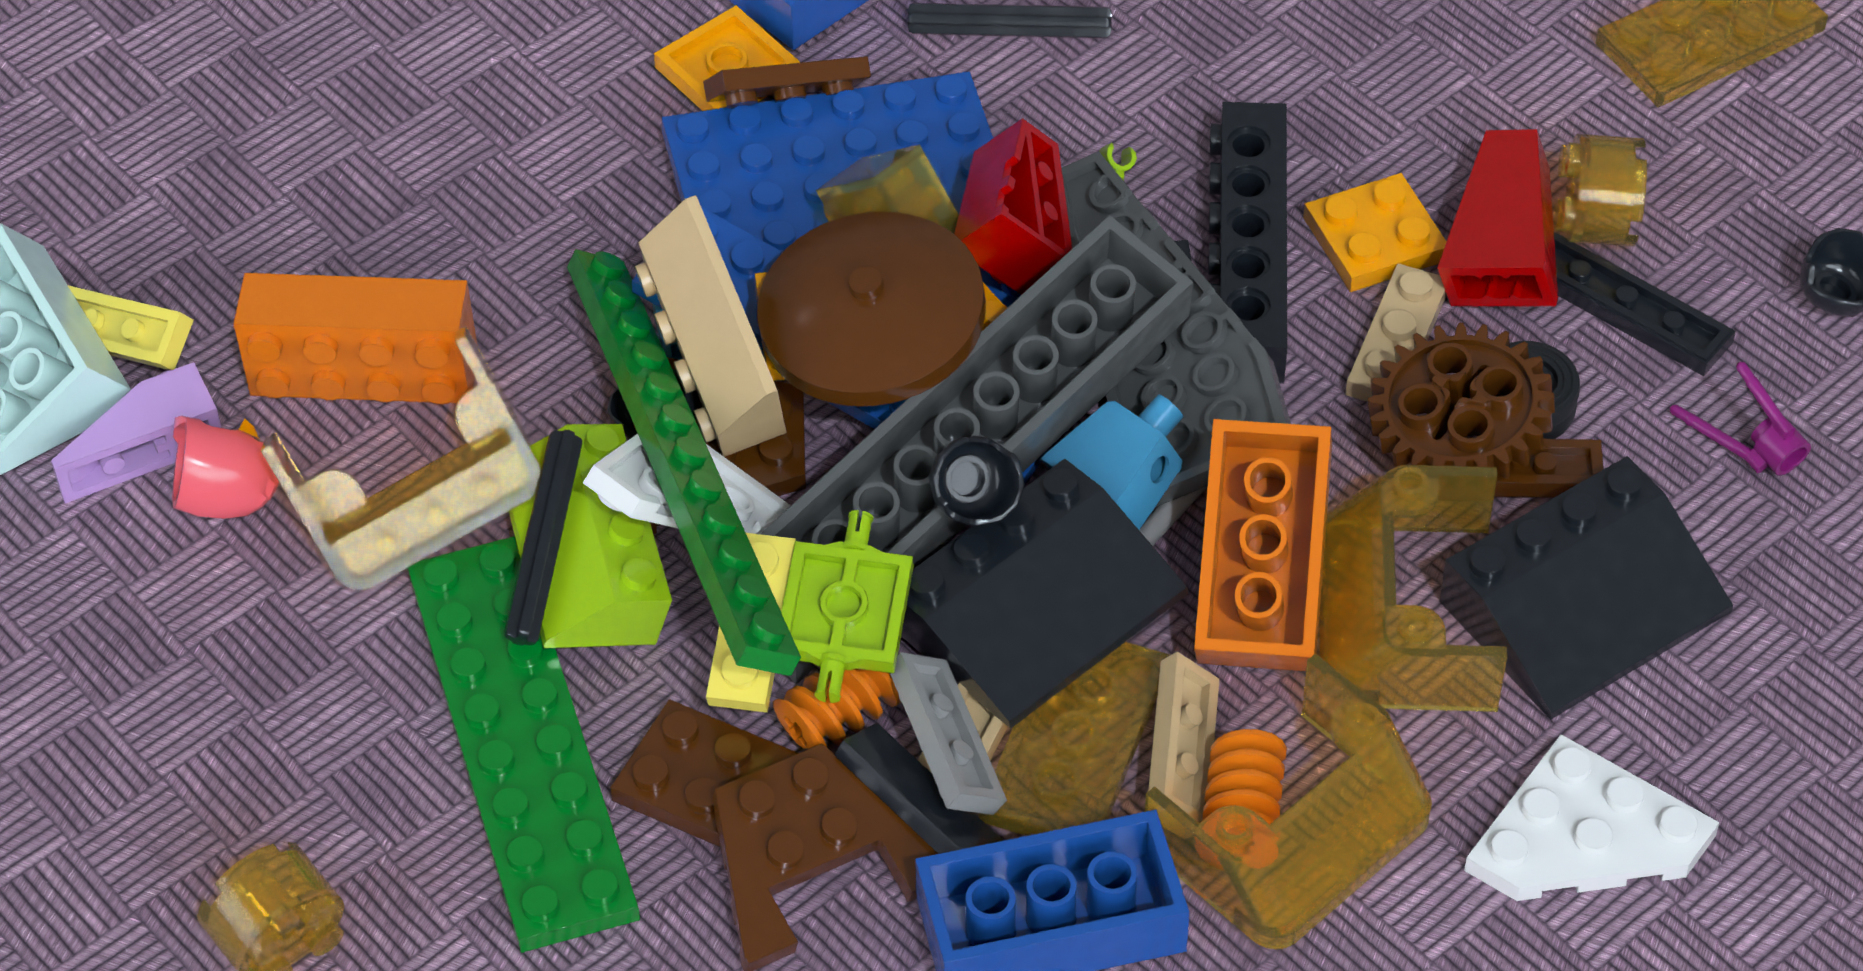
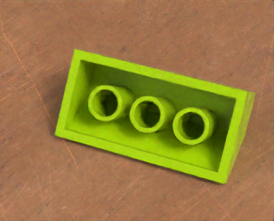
M567 424L557 431H564L565 429L573 431L575 435L582 439V448L540 631L543 647L656 645L672 598L651 524L648 521L630 518L623 512L607 507L601 502L596 492L583 484L594 464L627 441L622 424ZM549 435L500 463L498 469L520 558Z

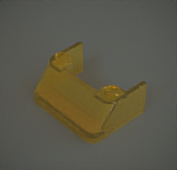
M466 326L456 331L455 343L479 383L463 393L455 408V421L466 443L367 498L356 478L343 470H325L304 481L277 433L275 432L265 438L261 448L263 456L334 576L341 584L348 588L365 590L378 585L526 502L536 493L541 472L540 463L507 396Z
M1398 466L1327 511L1318 627L1319 687L1327 700L1338 706L1348 708L1498 712L1507 661V647L1446 645L1445 625L1437 613L1423 606L1396 605L1394 531L1488 533L1497 482V467Z
M1316 653L1307 660L1301 716L1330 738L1350 757L1276 820L1268 824L1254 811L1243 806L1230 805L1215 810L1198 823L1155 786L1146 793L1145 812L1157 809L1178 878L1252 941L1269 949L1287 948L1299 941L1426 830L1431 814V796L1389 713Z

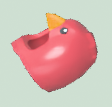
M186 416L175 417L173 438L178 446L172 492L174 509L197 517L226 519L248 516L260 510L271 500L280 481L281 469L276 466L270 447L260 440L255 427L246 418L238 430H229L210 426L196 418Z

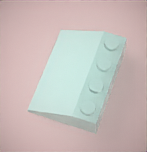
M0 223V475L83 433L124 397L131 388L45 247Z

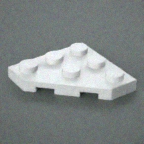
M638 434L593 465L583 484L596 492L601 502L607 507L623 512L630 518L678 528ZM707 445L745 532L761 534L791 505Z
M1560 735L1466 857L1464 871L1516 901L1541 898L1542 891L1576 887L1577 893L1626 886L1627 879L1660 875L1661 881L1686 878L1716 837L1719 822L1569 738Z

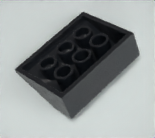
M1628 456L1445 560L1439 600L1550 720L1728 615L1733 609L1731 600L1666 494Z
M1063 459L1023 489L1018 507L1001 522L970 527L913 569L901 636L924 656L947 660L956 683H961L972 697L1011 729L1188 595V588L1104 488L1068 460Z

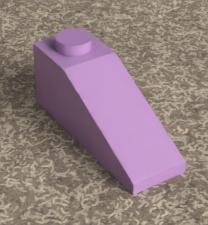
M194 362L174 370L165 371L138 383L51 460L65 504L175 463L178 446L173 438L175 417L186 416L196 418L210 426L221 428L217 408Z

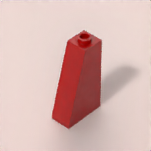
M1537 129L1485 131L1437 267L1451 306H1556L1558 286L1550 168Z

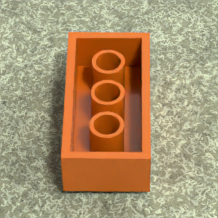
M244 273L233 325L250 396L321 398L324 400H376L379 402H431L434 404L471 403L479 351L467 280Z
M1213 419L1194 645L1197 664L1315 672L1332 454V431L1330 426Z

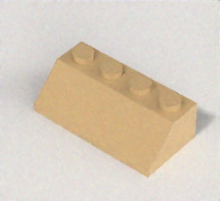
M696 195L686 198L638 242L644 263L636 265L635 269L646 297L657 294L663 311L655 313L654 316L665 344L677 343L683 359L675 361L674 365L686 394L696 390L702 404V408L694 410L705 442L716 439L722 456L726 457L787 432L778 390Z

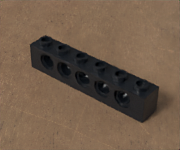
M1222 102L1221 123H1211L1210 155H1220V163L1210 162L1209 195H1219V202H1210L1209 235H1219V243L1209 242L1208 275L1219 276V284H1211V286L1225 304L1238 316L1251 335L1267 351L1274 362L1279 383L1284 384L1287 359V104Z

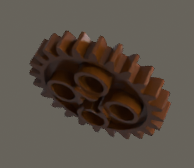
M1458 323L1455 335L1447 336L1440 325L1435 326V339L1429 342L1420 334H1413L1414 349L1412 351L1403 346L1396 345L1394 347L1396 363L1386 360L1380 362L1381 377L1371 379L1372 396L1368 397L1372 436H1378L1379 448L1382 454L1392 452L1393 464L1396 469L1411 463L1412 479L1416 481L1428 471L1433 472L1435 487H1440L1447 476H1455L1459 489H1464L1468 476L1475 475L1484 487L1488 486L1489 471L1496 470L1507 479L1510 477L1509 462L1511 460L1520 465L1527 466L1529 465V449L1542 451L1544 448L1543 433L1552 431V413H1555L1554 393H1552L1551 375L1543 373L1542 358L1540 356L1529 358L1528 343L1524 341L1510 348L1508 331L1502 332L1492 340L1488 338L1487 325L1482 324L1474 336L1467 335L1464 323ZM1423 413H1426V414H1427V415L1417 416V414H1423ZM1467 436H1478L1475 438H1465Z

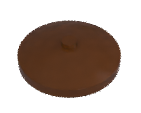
M889 211L864 212L840 217L826 222L799 237L784 250L771 266L761 286L757 305L758 326L765 351L781 376L795 388L812 397L846 406L890 404L906 400L933 388L949 377L967 359L980 337L986 315V299L979 266L967 246L948 229L933 221L912 214Z

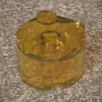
M1577 133L1573 142H1568V145L1561 146L1558 175L1559 177L1567 178L1566 196L1556 201L1554 214L1555 231L1565 232L1569 242L1629 247L1636 245L1639 235H1629L1628 233L1631 221L1642 222L1644 213L1647 160L1636 159V150L1646 148L1644 138Z
M288 842L289 850L280 852L275 844H271L250 853L238 861L215 883L221 893L211 907L203 899L198 909L197 918L199 924L236 971H292V964L310 952L315 956L326 954L341 941L344 935V931L338 925L344 912L342 898L296 843Z

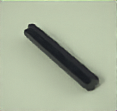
M912 3L908 8L907 23L908 30L912 34L1107 38L1111 34L1112 13L1108 7Z
M554 430L548 437L504 630L505 638L511 640L513 644L520 646L534 645L539 640L582 448V439L570 430Z

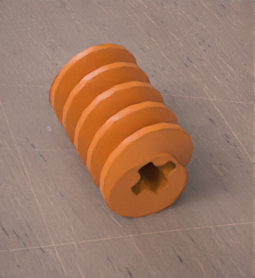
M853 669L844 670L840 692L841 697L838 702L830 703V682L826 702L815 698L814 694L819 678V673L815 672L804 679L802 686L797 685L787 690L784 700L779 698L774 700L773 708L778 721L789 736L800 747L810 749L819 744L826 746L823 739L824 736L836 746H840L842 741L846 739L842 723L855 733L863 730L865 723L860 713L861 710L873 720L882 717L883 709L878 698L891 707L899 705L901 701L890 673Z
M1258 729L1231 731L1217 738L1211 746V764L1208 767V785L1205 792L1206 804L1203 808L1200 843L1204 851L1213 859L1228 866L1242 869L1260 868L1269 864L1275 858L1276 846L1273 842L1277 840L1278 825L1275 822L1280 817L1281 806L1278 801L1282 798L1283 786L1280 781L1284 779L1285 766L1282 762L1286 759L1287 747L1283 740L1273 733Z

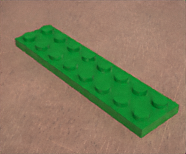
M513 536L408 563L407 568L519 949L523 953L640 920V915L556 649L544 648L540 635L536 644L523 646L513 644L511 640L505 638L504 630L521 560L516 538Z

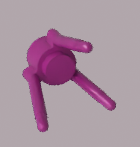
M1742 361L1737 363L1736 369L1768 416L1751 434V440L1755 443L1753 449H1750L1679 405L1675 404L1670 407V413L1744 459L1756 473H1760L1769 467L1776 475H1785L1802 463L1811 450V444L1782 415L1760 381L1755 377L1748 365Z

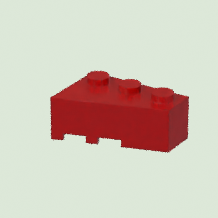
M1023 118L974 151L954 235L970 250L978 266L987 271L995 281L1000 284H1006L1021 295L1072 250L1058 143Z

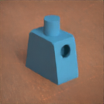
M1160 394L1153 399L1139 416L1116 401L1106 402L1046 452L1041 459L1049 470L1063 459L1068 460L1103 487L1140 530L1169 488L1173 479L1182 469L1183 461L1166 436L1184 416L1171 401Z

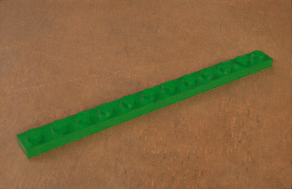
M575 249L567 269L736 665L791 676L801 655L640 296L632 292V278L625 262L608 252L599 251L593 254Z

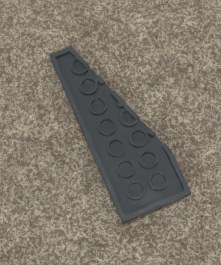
M1098 151L1062 167L1072 249L1110 215L1193 281L1189 317L1106 394L1107 402L1116 401L1137 416L1160 394L1171 401L1184 416L1166 436L1183 461L1182 469L1156 505L1158 507L1208 486L1213 419L1291 424L1274 362L1267 351L1251 335L1238 316L1225 304L1211 284L1174 240L1167 235L1153 215L1141 204L1127 184Z

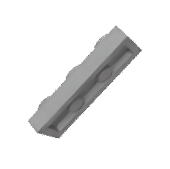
M900 652L897 656L895 673H890L946 808L994 815L1007 801V798L947 660Z

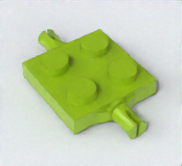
M859 510L849 512L844 542L840 541L822 545L795 541L781 613L801 655L799 661L811 662L821 667L814 696L823 702H826L829 682L830 703L840 701L844 670L864 669L895 673L914 567L913 556L884 553L868 545L874 517L866 511H862L861 522Z

